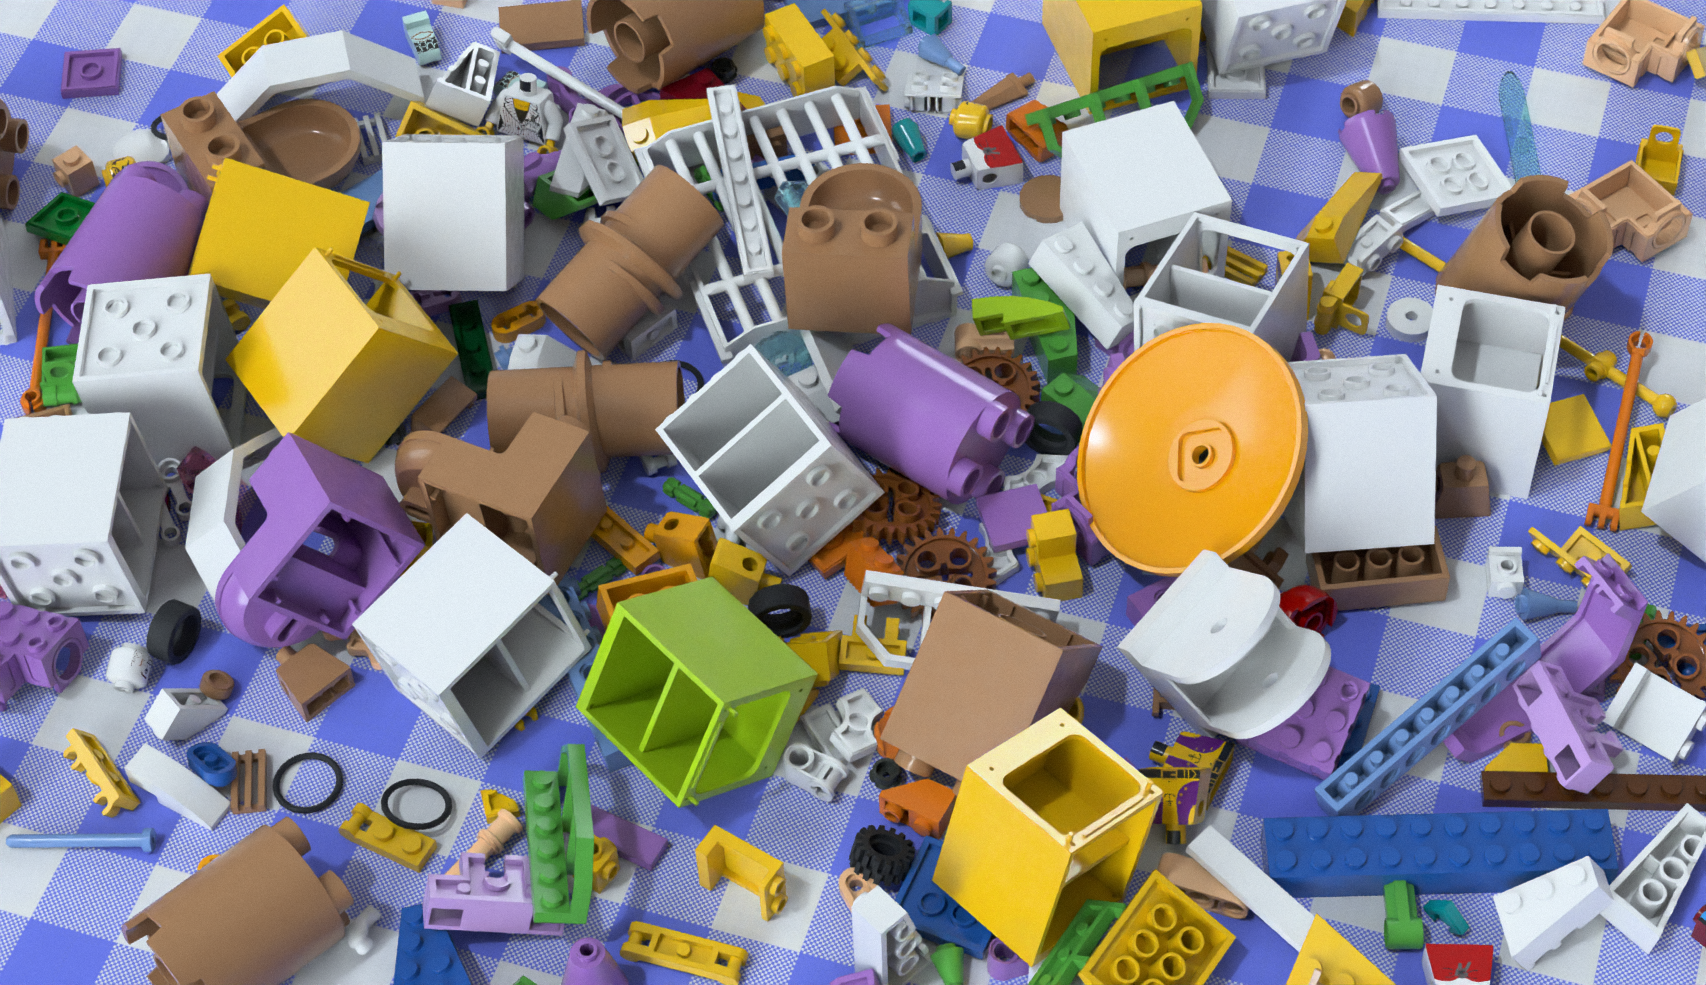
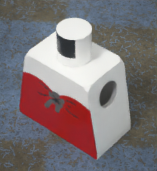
M1002 125L965 141L962 144V160L950 163L951 173L955 180L969 176L975 188L979 190L1023 183V161Z
M1426 943L1421 961L1427 985H1490L1493 945Z

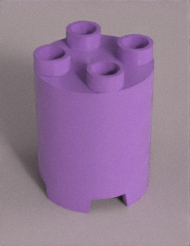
M134 164L126 166L121 175L108 184L37 287L34 297L38 312L45 314L53 307L59 316L72 327L66 342L68 344L79 343L88 285L188 276L208 209V200L193 190L185 189L177 193L157 182L155 177L141 166Z
M892 324L878 325L877 332L886 337V339L870 355L852 349L841 364L832 382L828 397L840 405L842 409L839 426L831 422L829 424L845 442L952 504H962L972 497L976 498L999 492L1005 480V472L998 467L1010 446L1019 448L1027 440L1033 429L1035 417L1021 409L1020 399L1016 393Z

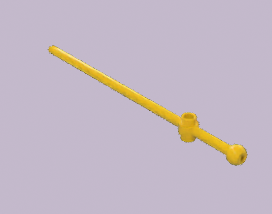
M1403 236V243L1400 249L1437 272L1441 271L1446 262ZM1561 334L1559 348L1587 364L1584 368V373L1589 380L1596 382L1599 379L1608 377L1624 387L1627 375L1615 368L1617 358L1614 353L1605 350L1594 355ZM1638 382L1636 396L1653 405V411L1657 416L1667 418L1674 413L1677 408V401L1672 395L1666 393L1659 395Z

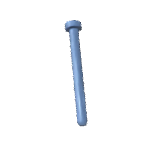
M144 828L142 833L11 834L6 838V845L10 848L142 847L144 852H153L156 847V832L154 828Z

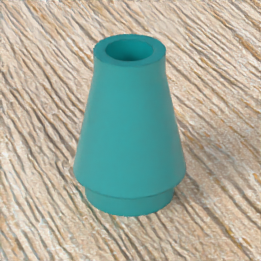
M905 118L895 123L892 127V138L906 152L912 162L924 159L927 152L923 145L918 124L910 118Z

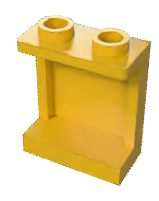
M714 825L695 849L699 885L711 891L722 876L760 897L761 917L769 922L775 913L779 914L784 909L788 900L784 862Z

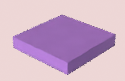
M121 48L65 52L61 83L62 98L119 95L122 67Z
M1037 484L976 497V506L993 553L1027 546L1026 529H1031V515L1047 513Z

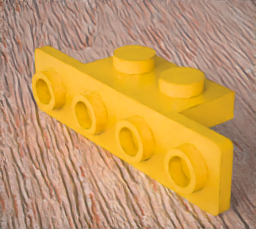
M824 8L821 13L832 29L821 39L834 55L835 79L844 87L859 72L864 70L869 78L886 92L889 89L883 81L886 75L876 64L874 66L870 64L873 58L863 47L858 48L857 44L860 41L851 30L848 29L846 31L843 28L847 24L837 12L832 15Z
M1582 526L1578 527L1561 548L1534 527L1528 530L1533 539L1531 545L1545 556L1550 552L1558 558L1555 563L1571 575L1575 571L1583 577L1580 582L1586 588L1592 575L1578 570L1574 565L1583 556L1597 561L1609 553L1625 574L1632 568L1630 562Z

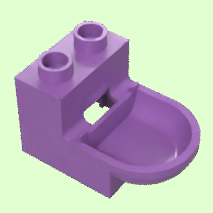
M288 432L249 479L250 484L267 511V518L222 574L215 594L216 610L222 623L231 634L259 647L280 648L294 645L310 638L320 630L346 640L355 629L352 623L392 586L424 548L425 543L403 508L400 507V503L383 476ZM312 532H316L332 538L334 549L328 556L303 545V542Z

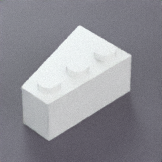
M473 42L459 56L457 62L451 65L442 77L437 79L425 107L479 127L491 101L500 51Z
M1589 856L1493 896L1511 956L1528 972L1537 965L1535 961L1550 949L1556 950L1562 945L1561 940L1575 928L1581 929L1614 902L1604 871Z

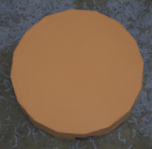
M1041 175L1030 179L1023 185L1020 191V208L1027 217L1036 219L1040 223L1063 221V213L1060 209L1061 177Z

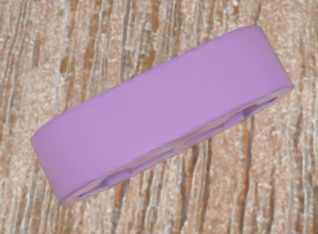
M412 290L409 292L417 303H421V308L429 317L448 312V305L461 303L460 291Z

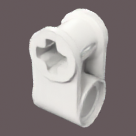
M794 743L790 745L784 753V776L786 780L822 801H832L835 796L834 790L840 781L846 780L849 775L848 768L838 759L829 757L809 747L807 744ZM795 763H803V764H805V765L796 766V765H793V764H795Z

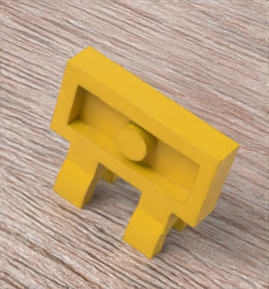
M854 615L852 636L842 635L838 662L839 670L904 675V668L885 667L856 633L858 615ZM865 615L864 624L868 627L867 616ZM887 617L884 639H877L889 654L906 657L907 641L899 640L900 618Z

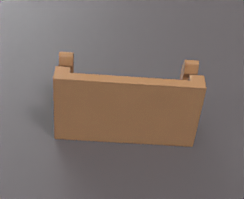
M450 376L412 414L411 431L427 430L442 433L466 408L470 409L474 405L478 394L453 376Z

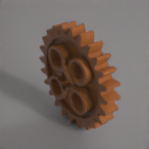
M984 347L983 354L981 355L973 349L972 358L970 359L963 354L961 355L962 364L986 377V371H991L992 381L1016 393L1020 399L1021 409L1026 412L1032 404L1040 401L1039 392L1041 391L1037 371H1032L1031 362L1023 363V355L1013 359L1011 349L1003 355L1001 354L1000 347H997L994 353H990L989 349Z
M876 468L874 475L870 473L885 493L849 524L853 525L852 532L863 531V538L872 535L879 542L882 538L886 539L888 545H891L893 540H898L901 545H904L907 538L913 542V536L925 538V530L929 532L935 531V525H939L942 504L939 503L940 496L934 495L930 490L900 473L898 475L894 474L892 468H889L887 473H882L879 468ZM889 490L893 492L892 522H888L887 518Z
M941 527L937 529V536H932L928 530H925L924 540L913 536L914 547L904 544L903 551L905 555L897 554L898 566L904 572L902 576L996 590V581L993 578L996 577L997 570L990 568L994 564V558L985 557L987 555L986 546L977 549V537L968 542L967 531H964L957 537L952 527L948 535L943 534ZM955 558H963L967 562L959 566L951 561ZM923 561H931L935 565L927 569L919 564ZM941 575H947L948 580L942 581ZM901 603L903 610L910 608V606ZM924 606L912 607L911 618L914 619L921 614L923 621ZM932 607L931 619H933L936 612L934 607Z
M1657 610L1654 620H1650L1649 616L1644 613L1642 623L1638 626L1625 661L1613 671L1616 674L1610 677V684H1621L1616 689V694L1634 666L1630 662L1629 657L1632 654L1640 653L1648 660L1645 665H1642L1643 667L1673 684L1663 666L1655 667L1657 657L1661 662L1668 661L1667 670L1674 680L1681 685L1680 689L1699 700L1705 701L1706 696L1701 689L1706 690V645H1704L1706 633L1696 634L1699 623L1689 628L1686 626L1687 616L1685 615L1677 622L1675 621L1673 611L1670 612L1667 619H1663L1660 610ZM1662 636H1669L1674 639L1676 645L1671 648H1663L1658 644L1657 639ZM1645 640H1648V641L1651 643L1652 648H1653L1654 652L1656 653L1657 657H1656L1655 654L1643 643ZM1681 663H1689L1694 667L1695 672L1691 675H1683L1678 671L1677 666Z

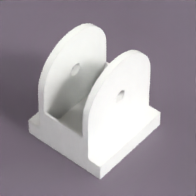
M1205 549L1200 552L1117 646L1120 652L1199 735L1215 738L1220 733L1235 739H1248L1275 728L1292 716L1312 696L1325 677L1331 661V648L1328 642L1318 632L1296 626L1279 607V589L1268 577L1231 568L1216 552Z

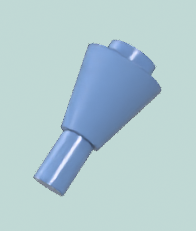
M936 34L926 35L919 42V57L948 67L954 73H957L958 76L964 73L966 67L953 58V55Z
M1523 588L1521 593L1517 594L1515 598V611L1520 614L1522 620L1551 615L1556 612L1576 613L1577 602L1576 600L1556 599L1555 597Z

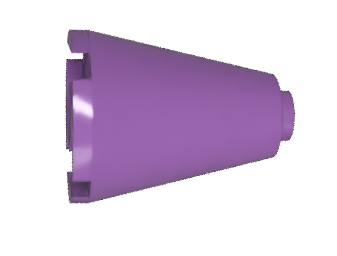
M1368 110L1347 119L1344 122L1345 128L1342 131L1340 128L1338 130L1339 139L1360 172L1382 173L1383 178L1376 192L1388 194L1394 191L1400 182L1396 120L1393 113L1388 110H1383L1384 114H1376L1375 110Z
M586 937L579 939L572 945L561 985H629V982L623 970L604 945L595 938Z

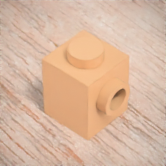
M77 145L52 159L56 170L53 173L55 180L71 195L80 197L100 184L93 161Z

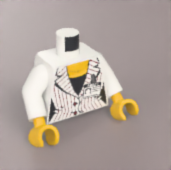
M524 73L520 75L519 81L514 82L509 88L503 89L486 114L484 120L487 122L485 126L478 127L476 130L481 133L485 130L487 135H495L493 130L495 125L499 132L509 135H523L526 140L543 144L537 150L539 154H546L547 151L549 153L558 151L555 143L559 142L563 116L556 103H554L553 93L548 89L537 86L536 75Z

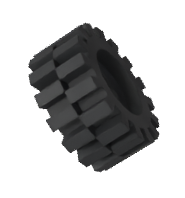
M869 825L868 829L863 827L860 829V832H857L849 855L850 867H855L854 872L857 875L863 873L862 879L865 881L871 878L874 879L873 884L879 885L880 881H883L885 886H891L892 882L898 885L901 880L904 882L915 856V847H912V841L910 839L905 840L906 835L902 832L899 835L895 834L896 829L892 827L890 831L885 830L884 825H879L878 829L874 825Z

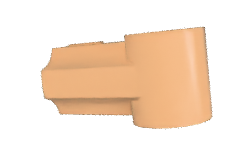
M964 323L955 328V357L959 362H961L962 354L969 359L972 358L973 349L979 355L983 354L984 347H987L990 353H994L995 349L1000 347L1001 354L1003 355L1011 349L1014 356V340H1010L1007 331L980 336L976 325L973 323Z

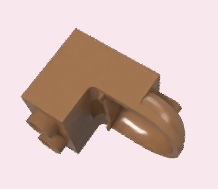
M215 91L204 96L189 98L179 107L160 114L177 172L183 177L190 190L198 192L208 202H210L215 181L208 180L207 177L208 175L217 177V170L212 169V165L219 166L223 163L224 158L330 190L349 175L361 151V135L354 117L341 106L325 100L299 99L285 102L236 123Z
M856 163L843 165L817 177L805 190L801 198L800 207H789L782 247L788 329L880 334L877 332L878 325L889 323L911 335L923 250L921 196L917 187L908 177L895 169L878 164Z
M532 412L508 449L503 453H495L492 447L490 450L451 436L427 430L408 434L397 449L395 477L398 488L403 496V499L400 501V507L408 515L432 524L437 541L467 513L547 576L556 571L558 576L554 581L557 586L607 511L600 480L601 475L598 470L591 440L592 434L584 423L568 415H562L556 420Z

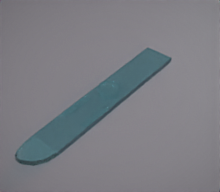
M1507 71L1500 82L1499 102L1516 184L1522 177L1541 175L1523 86L1513 71Z

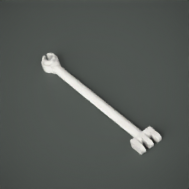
M495 27L491 30V36L500 50L508 55L512 53L622 119L623 106L515 42L512 36L501 28Z

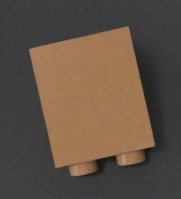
M988 589L944 591L880 739L899 748L894 761L905 770L919 776L931 777L934 769L937 768L956 778L957 780L952 792L958 796L968 764L1057 709L1062 708L1067 713L1070 711L1076 698L1087 683L1103 646Z

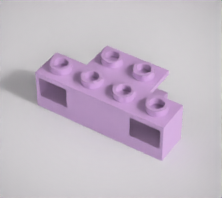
M1537 660L1512 685L1518 696V703L1529 717L1531 729L1539 737L1544 747L1543 752L1545 756L1551 761L1557 772L1556 777L1559 783L1568 790L1573 789L1588 794L1614 769L1608 756L1615 758L1624 749L1614 731L1602 734L1594 730L1606 717L1598 700L1574 692L1562 667Z
M461 852L460 875L428 874L422 904L424 929L563 935L565 924L534 923L529 856L505 855L503 864L504 876L500 878L489 876L490 872L488 870L485 872V854Z

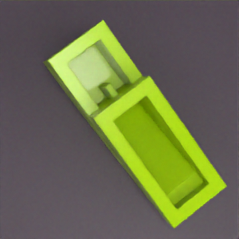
M990 296L972 299L973 321L980 336L1007 331L1010 340L1070 329V323L1063 306L1048 301L1018 296Z

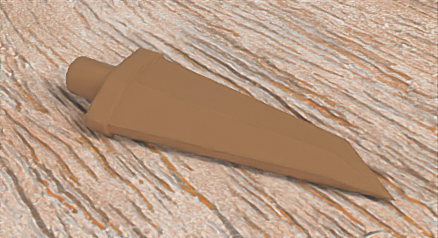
M1012 72L972 102L985 105L990 111L1027 96L1028 92L1025 87L1034 83L1035 79L1030 72L1019 78Z

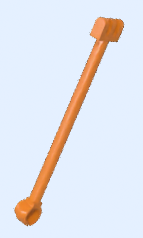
M40 239L38 250L40 259H47L45 276L66 245L63 244L60 247V243L51 240V247H48V240ZM53 307L45 314L40 313L30 387L20 398V404L26 415L32 414L30 402L35 413L47 409L43 404L40 382H42V348L48 347Z
M1640 331L1633 332L1628 338L1626 348L1631 357L1599 504L1589 502L1584 523L1586 526H1591L1593 516L1599 517L1597 528L1603 529L1605 520L1609 519L1611 520L1610 531L1616 532L1619 522V509L1612 508L1613 497L1643 357L1649 355L1653 345L1652 337L1645 332L1640 345L1641 348L1635 347L1639 343Z

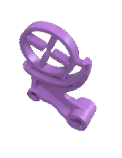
M557 66L558 68L572 75V72L568 68ZM547 74L548 90L553 93L554 103L558 104L569 115V123H571L578 103L592 104L600 109H604L589 99L580 98L576 91ZM620 83L607 86L598 91L621 106L630 102L632 105L641 103L640 101L660 100V94L647 90L640 94H635ZM614 115L621 132L624 134L622 119Z

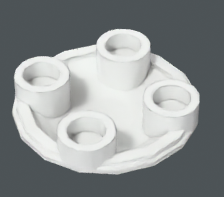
M138 129L125 134L117 141L113 147V158L118 159L131 156L135 159L136 163L141 161L166 163L171 158L170 146L168 141L156 137L151 132V129Z

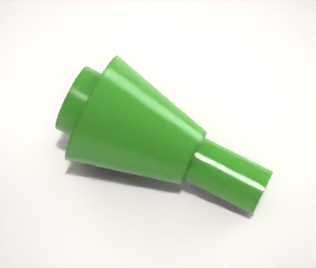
M946 943L936 947V952L930 956V959L944 984L963 985L964 948L956 947L955 943Z

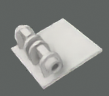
M916 71L913 74H908L904 90V108H910V111H924L925 97H927V111H930L931 97H936L935 111L939 112V97H942L941 112H951L953 108L957 109L962 102L964 76H958L954 72L929 75L926 71Z

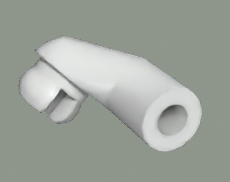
M368 905L348 928V944L351 949L355 948L359 954H365L372 948L374 942L367 936L368 930L381 917L378 910L371 905Z

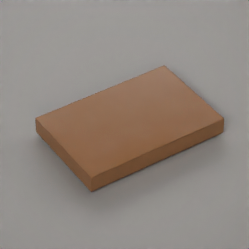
M581 0L498 7L499 27L509 33L515 42L530 51L585 45Z

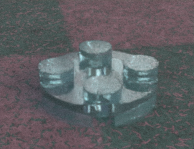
M774 332V335L761 339L755 346L778 369L779 366L775 363L776 359H782L786 355L787 365L780 369V371L787 377L812 366V358L804 340L791 332Z

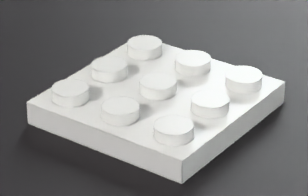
M1477 135L1400 148L1398 154L1399 160L1437 217L1491 207L1499 196L1512 188Z

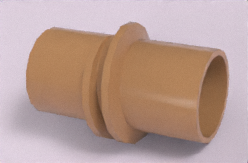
M660 164L656 165L615 211H606L601 216L600 223L588 220L579 227L580 237L585 245L535 299L536 303L551 322L574 343L593 357L605 360L648 311L655 315H660L665 308L659 299L662 295L679 300L683 292L676 279L723 228V219L713 205L693 185L668 167Z
M579 350L576 353L574 365L569 367L492 370L489 373L487 383V422L490 448H494L495 453L505 452L532 412H536L556 420L562 415H568L584 423L592 434L591 440L600 473L607 472L612 457L672 455L673 452L655 429L664 422L666 417L673 414L685 403L680 361L612 364L611 360H605L602 362V365H592L587 351Z

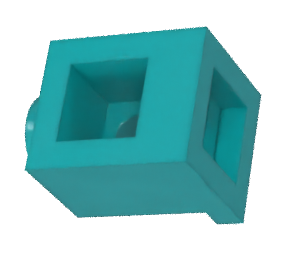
M910 0L908 3L909 24L929 35H939L952 23V2L949 0L946 2L940 0Z

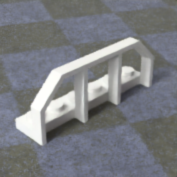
M866 570L860 594L856 633L883 666L910 670L915 658L889 654L864 624L867 597L878 602L886 600L897 601L910 607L923 605L921 646L930 626L932 607L937 610L944 591L984 590L987 588ZM988 589L1056 622L1060 610V600Z

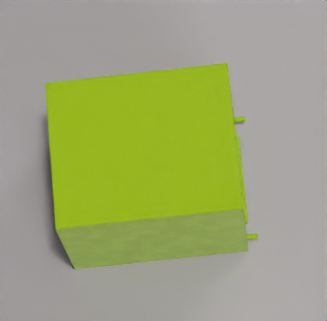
M708 577L617 602L576 708L678 808L690 804L698 806L701 800L773 775L818 673L715 578Z

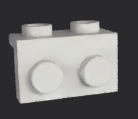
M1376 214L1359 229L1344 261V265L1348 262L1364 269L1363 276L1369 270L1374 271L1388 253H1394L1402 245L1403 225L1398 222L1391 226Z

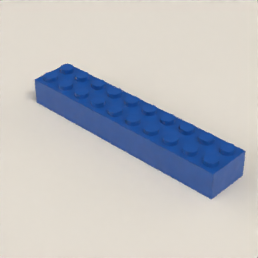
M1608 809L1263 818L1260 838L1264 873L1293 898L1383 896L1384 885L1390 884L1394 880H1406L1407 883L1414 885L1415 895L1502 893L1586 856H1589L1604 871L1609 885L1616 879L1619 870Z

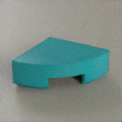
M1429 900L1423 907L1424 911L1433 921L1439 918L1450 926L1448 931L1451 933L1463 935L1470 928L1452 900Z

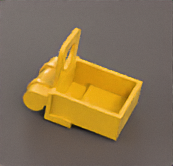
M1653 125L1649 139L1641 138L1635 163L1671 195H1675L1684 150H1682L1683 145L1678 144L1681 130L1675 127ZM1661 132H1667L1672 135L1673 139L1670 142L1659 141L1656 139V135Z
M1347 262L1335 281L1331 279L1317 305V316L1314 319V330L1317 334L1325 335L1331 328L1337 329L1339 325L1360 335H1364L1367 332L1369 315L1352 307L1359 296L1364 269ZM1354 314L1358 316L1361 320V325L1351 324L1347 320L1346 315Z

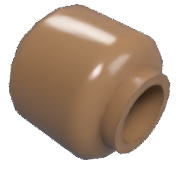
M1361 80L1345 87L1340 97V108L1348 118L1368 110H1375L1377 114L1383 104L1380 88L1370 80Z

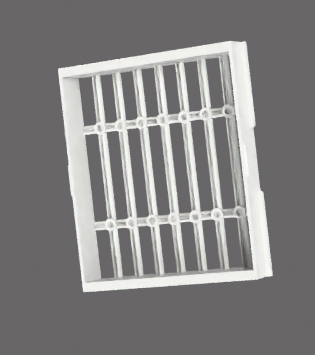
M832 86L741 111L746 136L755 135L767 162V165L753 168L755 181L768 176L774 178L781 196L788 195L784 199L791 203V207H799V205L795 206V204H798L797 201L793 202L795 196L789 193L792 190L784 174L786 171L793 169L802 170L809 186L817 178L812 164L826 161L834 169L843 166L840 156L851 153L857 155L861 163L874 164L867 150L874 148L881 165L895 169L903 174L898 164L900 157L866 86L860 88ZM860 118L868 137H861L854 120ZM712 119L668 131L648 146L634 149L644 177L656 165L660 164L672 171H676L677 174L693 185L702 195L711 192L718 194L734 231L724 177L716 162V159H720ZM843 125L850 142L834 146L827 129ZM782 126L795 157L778 161L765 130ZM815 132L823 149L806 153L799 137ZM704 163L711 180L694 184L687 167ZM757 182L756 186L766 234L779 261V264L773 265L774 277L744 281L743 274L733 276L716 235L707 245L722 280L704 286L694 261L682 272L687 286L691 288L723 367H726L735 359L739 352L745 350L750 344L776 367L811 358L800 330L788 329V319L783 317L768 282V279L784 277L782 263L783 241ZM923 214L922 252L935 278L927 277L920 264L912 328L956 316L957 297L963 295L962 287L928 216ZM750 284L758 287L772 321L754 325L739 290L740 287ZM722 292L729 295L744 330L742 334L727 342L708 296ZM827 331L850 342L851 346L883 337L881 334Z

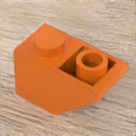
M927 778L882 790L879 794V813L893 823L900 822L913 828L921 836L927 835L939 840L949 825L957 796L952 792L951 788Z

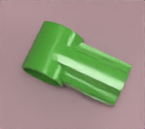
M1394 880L1392 883L1384 885L1383 888L1386 915L1384 920L1386 949H1422L1424 931L1422 919L1417 917L1414 885L1407 883L1406 880Z

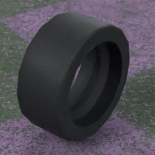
M1039 401L1032 404L1027 412L1035 417V422L1025 443L1032 450L1040 454L1070 455L1076 448L1082 434L1083 424L1079 416L1070 408L1060 403ZM1039 424L1053 426L1063 434L1051 433Z
M791 584L771 585L755 592L749 599L748 610L775 635L781 636V638L796 636L805 631L811 624L812 613L809 597L806 591L799 586ZM780 609L791 610L782 614H768Z
M176 599L165 602L158 609L149 626L146 642L148 653L152 657L172 665L183 662L189 656L198 640L202 619L200 611L196 607Z

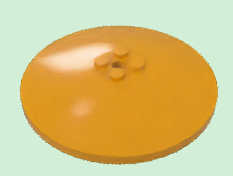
M1199 323L1173 329L1150 340L1133 352L1114 371L1095 399L1082 431L1077 459V484L1081 505L1093 515V522L1090 524L1091 529L1104 547L1115 557L1128 565L1150 574L1179 577L1203 549L1216 552L1228 564L1252 548L1273 527L1288 505L1299 482L1308 442V415L1305 411L1304 395L1294 371L1284 357L1266 341L1247 330L1221 323ZM1208 449V458L1205 462L1199 464L1200 454Z

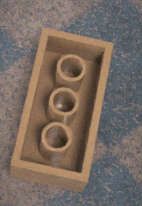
M1435 526L1434 544L1306 553L1305 561L1311 586L1322 589L1337 602L1338 611L1446 600L1450 575L1437 526Z

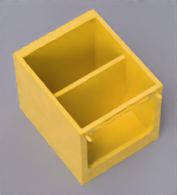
M1043 0L1042 24L1080 97L1098 91L1100 56L1160 40L1165 41L1177 65L1193 61L1197 75L1202 3L1200 0ZM1185 76L1180 78L1181 83L1164 88L1163 83L1155 85L1156 91L1148 93L1149 99L1187 90L1188 86ZM1130 93V100L1117 104L1114 103L1113 99L1105 101L1106 107L1103 108V111L1138 102L1136 93ZM1087 107L1086 110L1088 111L1089 115L1092 114V112L1089 111V107Z
M224 158L223 163L219 166L212 165V169L217 170V177L211 175L207 177L208 180L215 181V185L188 275L211 274L221 297L266 309L314 247L326 251L332 247L334 249L332 253L354 259L370 202L228 158ZM335 266L347 281L350 270Z
M314 247L225 360L283 437L290 432L339 456L369 463L454 360L458 352L398 279L402 275L400 271L395 275L332 253L334 251L332 247L328 251ZM335 266L384 283L365 305Z
M1059 708L966 766L932 881L1029 966L1033 967L1049 955L1087 899L1117 903L1124 902L1164 791L1066 711Z

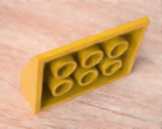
M1154 869L1080 970L1078 976L1085 985H1203L1236 936L1159 871Z

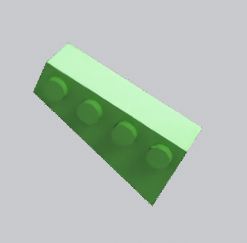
M1032 267L1013 271L1012 296L1029 297L1063 306L1070 323V329L1029 337L1047 384L1062 373L1077 374L1078 352L1074 313Z

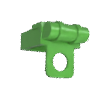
M78 343L42 348V382H40L45 407H59L65 404L78 405L82 403L72 383Z

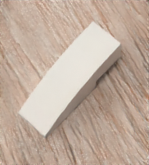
M146 743L124 767L131 783L155 795L160 804L213 831L231 808V802L216 789L180 763Z

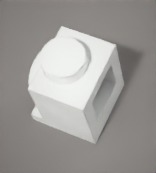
M1489 546L1485 563L1488 597L1508 599L1516 597L1517 594L1521 593L1524 585L1521 558L1522 547Z

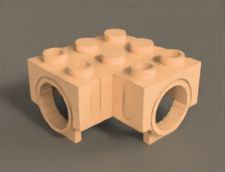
M1621 0L1587 41L1582 64L1630 87H1634L1646 71L1657 74L1661 78L1673 83L1689 63L1686 52L1700 48L1705 25L1696 22L1697 17L1691 16L1689 19L1649 0Z
M1633 160L1628 161L1569 195L1579 202L1591 216L1597 211L1603 210L1612 229L1613 248L1622 244L1625 248L1631 250L1641 262L1687 237L1693 215L1682 202L1672 196Z

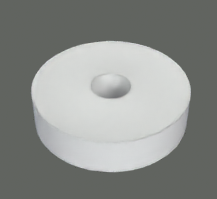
M1408 297L1396 300L1388 308L1386 327L1399 340L1405 342L1425 340L1428 337L1433 308L1427 302L1418 298Z

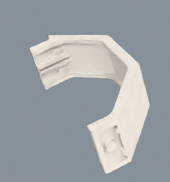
M342 30L261 46L217 93V96L236 123L250 118L276 93L346 79L354 80L410 101H420L425 104L415 58Z
M276 427L232 449L196 476L185 549L214 601L217 585L222 574L246 545L235 524L242 466L253 458L266 460L272 449L284 438Z

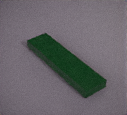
M478 299L448 305L465 386L478 394L476 400L487 398L488 376L493 367Z

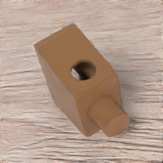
M1462 455L1457 459V462H1446L1437 466L1435 519L1491 515L1489 484L1484 462L1475 461L1469 455Z
M314 643L306 645L298 652L291 646H284L276 655V660L281 664L276 669L280 686L306 722H309L355 686L351 668Z

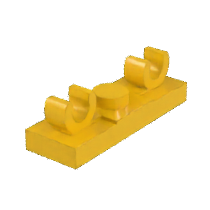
M72 728L66 735L71 746L66 748L63 756L70 760H74L77 757L71 768L79 772L86 769L87 778L101 788L102 791L93 800L94 803L103 806L108 802L107 807L101 813L112 818L119 813L121 807L133 811L141 802L96 736Z

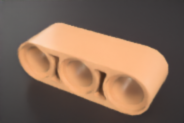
M1176 853L1162 854L1157 871L1201 908L1234 919L1246 918L1250 908L1197 861Z

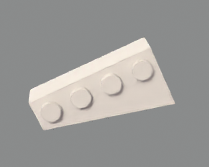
M1081 221L1041 241L1028 264L1107 350L1119 344L1134 329L1133 302L1083 222Z
M1687 803L1609 885L1614 902L1599 914L1647 954L1650 953L1661 937L1664 927L1706 845V818Z
M879 885L869 893L864 892L856 898L851 907L855 973L873 968L880 985H906L933 963L930 959L931 955L928 953L929 950L922 943V937L915 930L916 927L909 914Z

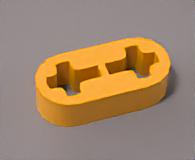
M527 301L493 318L491 327L494 339L501 343L513 342L517 339L518 334H530L543 327L546 323V315L539 308L536 301Z

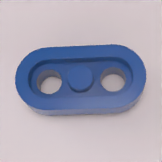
M202 742L191 746L187 750L189 768L206 783L215 787H224L237 777L236 761L219 745L212 742Z

